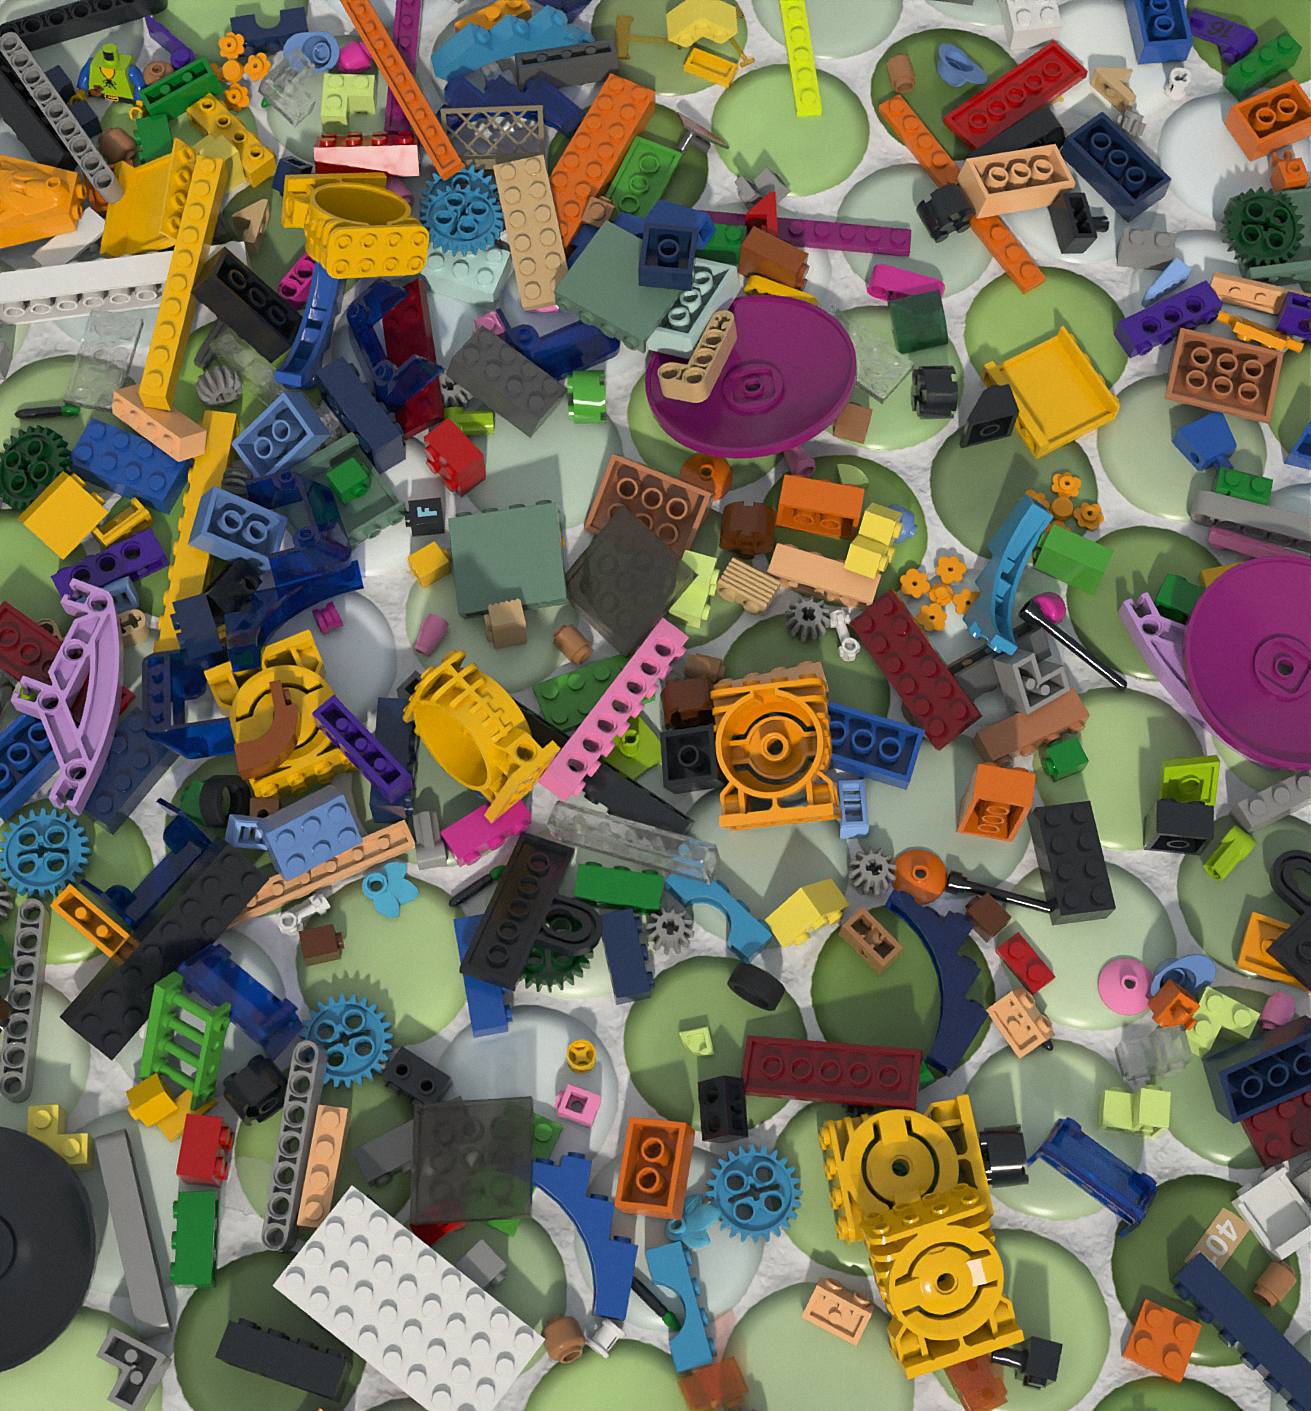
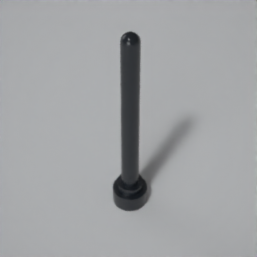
M1033 599L1028 600L1018 613L1022 620L1026 623H1036L1043 627L1046 632L1118 689L1124 690L1127 688L1126 680L1045 617L1040 609L1041 605Z
M951 870L949 873L945 892L957 895L958 893L963 894L966 891L980 896H984L988 892L995 900L1047 914L1050 913V907L1046 901L969 881L967 877L962 876L963 873Z

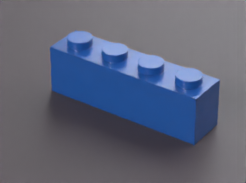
M484 914L453 919L461 963ZM463 974L474 1038L509 1032L507 1023L513 1022L510 1004L504 1005L502 997L503 994H508L507 989Z

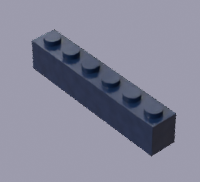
M1201 1252L1194 1255L1169 1280L1174 1285L1173 1291L1182 1300H1188L1196 1308L1195 1313L1206 1324L1211 1323L1219 1331L1217 1335L1221 1341L1229 1347L1233 1346L1241 1354V1361L1253 1371L1256 1369L1264 1377L1263 1383L1275 1394L1279 1393L1287 1401L1286 1406L1290 1411H1311V1363Z

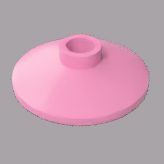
M1126 958L1114 960L1105 966L1100 973L1098 979L1100 998L1110 1010L1118 1014L1128 1016L1139 1014L1149 1007L1147 1004L1153 998L1151 995L1153 976L1147 967L1136 960ZM1124 981H1132L1134 987L1132 989L1127 988Z

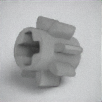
M1127 109L1124 115L1118 114L1115 124L1131 140L1135 139L1136 134L1142 136L1146 124L1142 123L1143 115Z

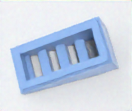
M1178 258L1174 259L1146 291L1141 306L1144 308L1148 307L1184 284L1192 269Z
M129 576L120 578L101 588L108 591L112 597H116L117 601L115 604L118 614L139 607V595ZM81 597L76 602L84 604L87 598ZM101 604L97 606L96 610L100 611L105 609L106 607L103 608Z
M865 779L837 780L839 807L842 808L843 818L839 819L840 838H867L869 821ZM859 791V794L844 795L843 792ZM860 802V804L844 805V803ZM861 813V815L845 816V814Z
M230 814L225 841L234 848L267 850L256 825L263 818ZM251 827H254L253 837L251 839L249 838Z

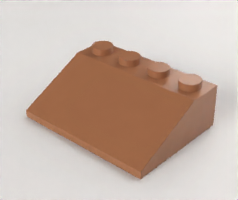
M1180 328L1174 340L1169 361L1165 399L1269 424L1284 352Z
M612 453L584 529L636 551L642 552L644 550L649 556L655 550L657 558L664 556L666 563L679 568L685 550L692 551L707 519L716 493L620 454Z

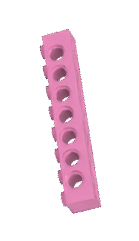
M662 618L538 780V783L563 802H566L571 794L577 797L587 784L582 779L586 774L590 777L593 776L601 765L597 761L601 754L605 757L608 756L616 745L612 741L616 735L620 738L631 725L627 722L630 716L633 718L638 716L645 706L641 701L644 697L648 699L652 697L659 687L655 682L658 678L664 681L673 669L669 665L672 660L678 662L687 650L683 645L689 637ZM613 707L619 709L620 712H617ZM599 726L603 727L606 732L602 731ZM584 746L589 747L592 752L586 750ZM568 765L575 767L577 772L571 770Z

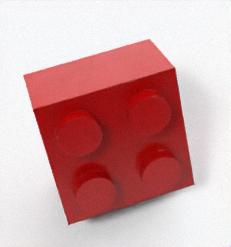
M449 418L424 436V452L427 456L426 465L434 474H440L445 486L451 492L456 491L462 498L486 479L484 454Z
M186 1113L176 1175L185 1184L222 1188L223 1180L228 1179L230 1163L226 1162L228 1150L233 1149L235 1133L231 1132V1127L223 1117Z

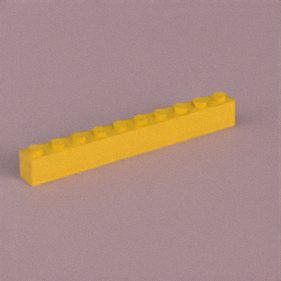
M197 155L138 392L144 407L171 411L198 301L190 292L204 264L208 260L228 178L224 159Z
M205 410L203 420L198 422V425L207 431L205 454L193 457L195 459L194 467H190L188 471L190 487L189 491H185L183 497L185 512L184 516L181 515L179 517L178 530L180 537L179 540L174 542L173 554L176 557L174 565L171 564L169 567L168 578L171 582L169 589H166L164 592L163 603L166 607L164 615L161 614L159 617L158 629L161 632L159 640H155L153 654L157 657L162 667L194 670L196 658L189 659L186 648L181 650L176 633L181 631L180 629L175 631L170 615L175 613L172 602L200 595L211 582L215 556L188 545L201 496L213 486L221 489V481L223 480L225 470L233 467L236 450L231 443L239 436L240 431L237 413Z

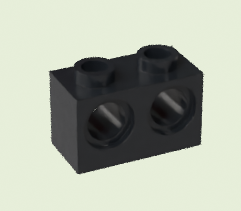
M723 1075L698 1082L702 1141L722 1144L748 1138L744 1078Z

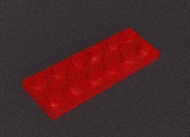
M1053 40L946 115L943 119V124L971 151H974L1047 106L1085 79L1088 71Z

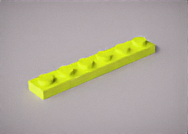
M778 0L796 117L821 115L822 106L805 1Z

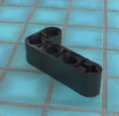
M1046 107L975 149L966 159L1056 144L1057 148L1060 149L1065 141L1064 129L1052 110Z

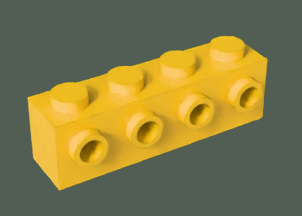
M208 93L186 109L190 125L203 138L209 134L215 139L223 135L239 151L245 179L253 188L276 173L275 160L277 157L273 150L268 146L265 148L256 133L252 130L249 132L239 116L236 114L233 116L221 99L217 100L211 93Z

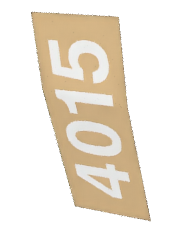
M1222 1208L1184 1262L1187 1263L1194 1255L1201 1252L1220 1271L1250 1228L1237 1215Z

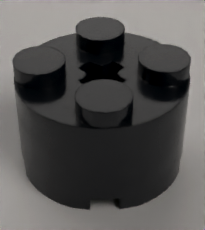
M955 183L947 184L933 191L930 194L932 199L927 203L922 200L916 208V213L936 243L944 241L949 236V233L954 231L962 233L971 226L969 221L976 215V210L961 184H958L957 187Z
M953 365L920 366L919 369H913L912 383L916 385V395H912L911 406L912 411H916L920 419L954 418L951 411H956L958 385L957 381H952L951 374H956Z
M262 1054L254 1056L239 1073H232L223 1081L225 1086L223 1095L243 1123L247 1126H252L250 1121L256 1119L258 1123L264 1122L283 1108L285 1101L283 1098L286 1095L288 1079L272 1059L264 1058Z
M1021 1124L984 1128V1131L979 1132L981 1155L987 1156V1161H983L988 1185H991L992 1188L1028 1185L1029 1177L1025 1173L1027 1158Z

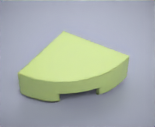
M837 464L836 471L841 485L854 484L859 488L869 486L867 476L860 469L848 464Z
M708 1026L679 1032L683 1045L689 1051L702 1057L714 1056Z

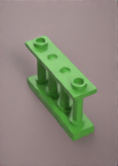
M174 971L154 986L138 1078L144 1081L157 1072L159 1076L165 1075L193 1092L190 1109L195 1112L205 1103H210L216 1095L217 1089L215 1086L226 1030L230 1024L229 1015L232 1004L225 1002L212 1012L182 994L181 989L184 977ZM178 1006L205 1021V1032L203 1033L178 1018ZM174 1030L201 1045L200 1056L176 1043L173 1037ZM171 1053L196 1068V1079L170 1065L169 1054Z

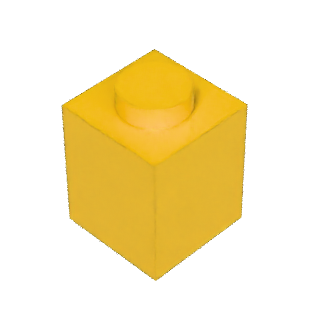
M435 541L407 557L409 570L423 589L451 573L449 562L452 559L444 547L440 549Z
M157 1072L126 1091L130 1102L127 1105L130 1115L135 1121L140 1119L147 1128L178 1109L171 1089Z

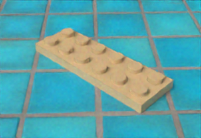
M544 155L493 165L523 311L526 312L556 305L554 290L568 272V266Z

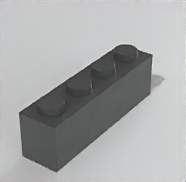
M613 39L515 54L516 79L521 94L575 85L581 86L594 82H606L610 73L619 76L618 53Z
M1024 622L1013 628V636L1018 649L1034 653L1037 663L1052 656L1043 627L1035 623ZM986 643L948 665L972 701L984 693L994 691L1000 685L993 659L1005 652L997 653Z
M458 1096L353 1149L352 1152L369 1187L376 1185V1188L390 1183L393 1180V1175L401 1171L404 1174L410 1173L420 1167L419 1162L429 1157L431 1160H435L447 1153L446 1148L456 1143L458 1146L469 1143L474 1139L473 1135L477 1133V1129L461 1096Z

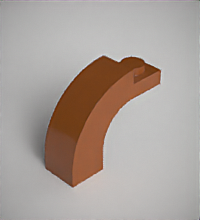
M281 680L269 682L275 710L274 720L270 729L255 740L234 744L238 771L242 780L260 777L275 770L288 759L298 743L301 732V714L297 703L292 704L289 688L284 689Z

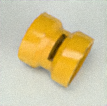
M579 1039L569 1045L567 1049V1064L572 1072L586 1074L594 1068L596 1064V1051L589 1041Z

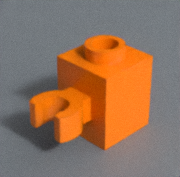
M1285 150L1284 159H1280L1278 154L1273 152L1270 162L1275 169L1269 180L1274 192H1281L1286 189H1305L1310 178L1302 158L1292 159V153L1289 150Z
M1170 978L1147 1004L1154 1013L1152 1019L1163 1028L1169 1026L1177 1032L1183 1026L1188 1031L1191 1030L1197 1023L1192 1016L1201 1007L1189 991Z

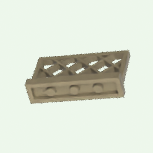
M543 105L441 109V125L446 134L447 130L452 134L449 139L452 141L456 137L466 147L459 155L466 166V170H469L472 164L475 165L476 171L484 169V171H494L493 165L538 155H544L545 159ZM527 111H538V122L532 129L520 120ZM501 112H508L515 118V121L506 131L495 121ZM513 112L522 113L517 117ZM476 113H483L490 120L481 131L469 122ZM487 113H496V114H495L494 117L492 118V117H491L490 115H488ZM446 114H458L464 120L463 124L455 132L447 126ZM462 114L471 115L466 119ZM517 122L528 131V134L520 143L508 133ZM492 123L503 132L494 144L483 135ZM466 124L478 133L469 145L457 135ZM537 127H539V137L534 133ZM532 134L539 141L540 152L529 153L521 145ZM480 136L491 145L485 154H477L471 148ZM507 136L517 146L511 153L503 154L496 146ZM520 148L524 153L515 152ZM493 149H495L499 154H489V153H490ZM468 150H470L474 155H464V154H465Z

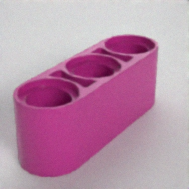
M307 252L277 286L278 295L296 311L300 310L308 300L314 272L315 260Z
M884 264L874 266L867 286V292L872 297L927 313H935L939 310L945 291V285L940 280Z

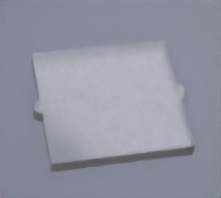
M237 1155L222 1207L241 1211L245 1216L253 1214L264 1217L273 1163L265 1162L263 1158L257 1160Z

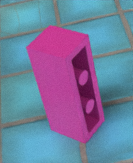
M519 800L492 824L484 816L491 805L488 802L440 832L445 846L460 868L465 864L470 866L476 863L482 857L481 854L489 849L493 851L500 848L506 842L505 839L513 834L516 836L520 835L522 831L525 832L530 827L529 824L532 823L531 813L522 800Z

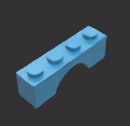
M688 857L665 880L664 889L684 908L694 904H708L719 909L727 918L730 926V935L726 947L742 962L750 964L771 942L772 934L770 933L769 925L760 918L756 920L749 913V907L742 900L738 899L736 901L728 894L730 891L720 880L715 882L708 875V869L701 862H694Z
M681 1241L645 1250V1258L652 1284L664 1286L672 1290L680 1298L685 1311V1322L681 1331L669 1341L676 1375L711 1366L713 1364L712 1357L717 1356L713 1338L707 1339L704 1327L709 1326L704 1307L699 1308L696 1296H700V1290L696 1277L690 1278L688 1266L692 1265V1260L688 1247L682 1248Z

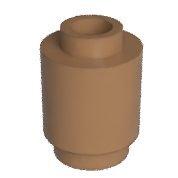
M903 54L893 55L886 63L892 88L897 93H907L915 87L916 81L910 58Z
M572 624L568 626L562 625L553 634L555 637L553 644L570 662L580 665L593 652V649L590 647L591 643Z
M696 653V655L689 654L684 676H688L690 679L698 676H708L710 682L714 685L717 684V681L724 679L726 666L721 665L722 659L699 653Z
M1272 1261L1255 1282V1289L1252 1291L1253 1295L1262 1304L1273 1308L1275 1304L1281 1303L1297 1282L1294 1276L1295 1271L1283 1261L1279 1263Z

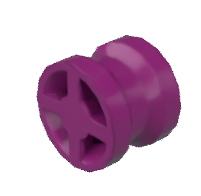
M333 602L327 603L326 607L321 610H312L313 617L323 635L329 633V630L334 627L340 628L343 626V622Z

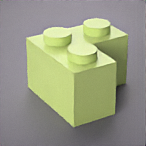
M324 73L320 115L324 133H349L351 113L376 114L377 88L375 75Z
M685 550L677 574V585L669 607L668 620L699 629L702 619L708 620L711 605L707 603L709 597L716 594L720 570L716 569L717 558Z
M1207 986L1196 999L1201 1007L1192 1017L1197 1023L1190 1031L1183 1026L1175 1044L1201 1058L1210 1051L1217 1035L1238 1045L1250 1038L1260 1013Z
M1144 1085V1088H1140L1135 1094L1126 1093L1125 1088L1109 1087L1108 1090H1104L1099 1095L1097 1130L1157 1138L1169 1128L1171 1092L1162 1091V1087L1157 1085Z

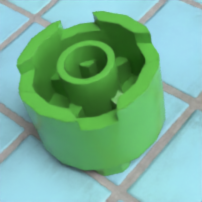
M604 370L572 371V375H567L568 393H573V401L568 402L569 420H574V424L606 423V416H601V412H606L604 381H600V378H605Z

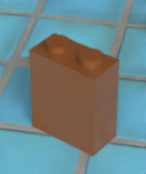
M754 226L741 245L738 273L747 278L752 275L761 276L803 291L808 281L805 277L810 268L807 265L809 254Z

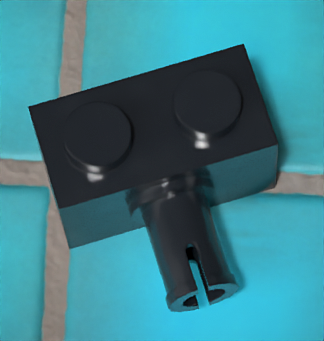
M1062 193L1049 208L1061 254L1084 253L1098 238L1096 232H1107L1109 228V221H1103L1108 220L1107 216H1091L1085 193Z
M239 558L228 563L201 594L205 593L213 619L217 623H221L241 614L242 609L240 607L245 602L249 603L257 596V589L263 581Z
M1031 1336L1022 1342L1020 1350L1004 1347L992 1351L990 1363L1017 1369L1015 1379L1023 1381V1387L1041 1390V1387L1046 1388V1386L1056 1382L1063 1344Z

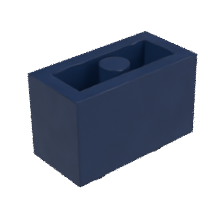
M205 593L172 602L175 611L174 614L170 615L175 631L179 629L181 631L176 633L181 650L186 648L189 659L222 650L218 631Z

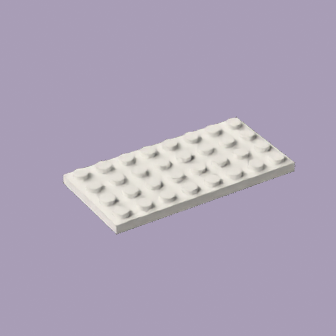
M354 1186L348 1189L273 1284V1287L428 1411H492L545 1340Z

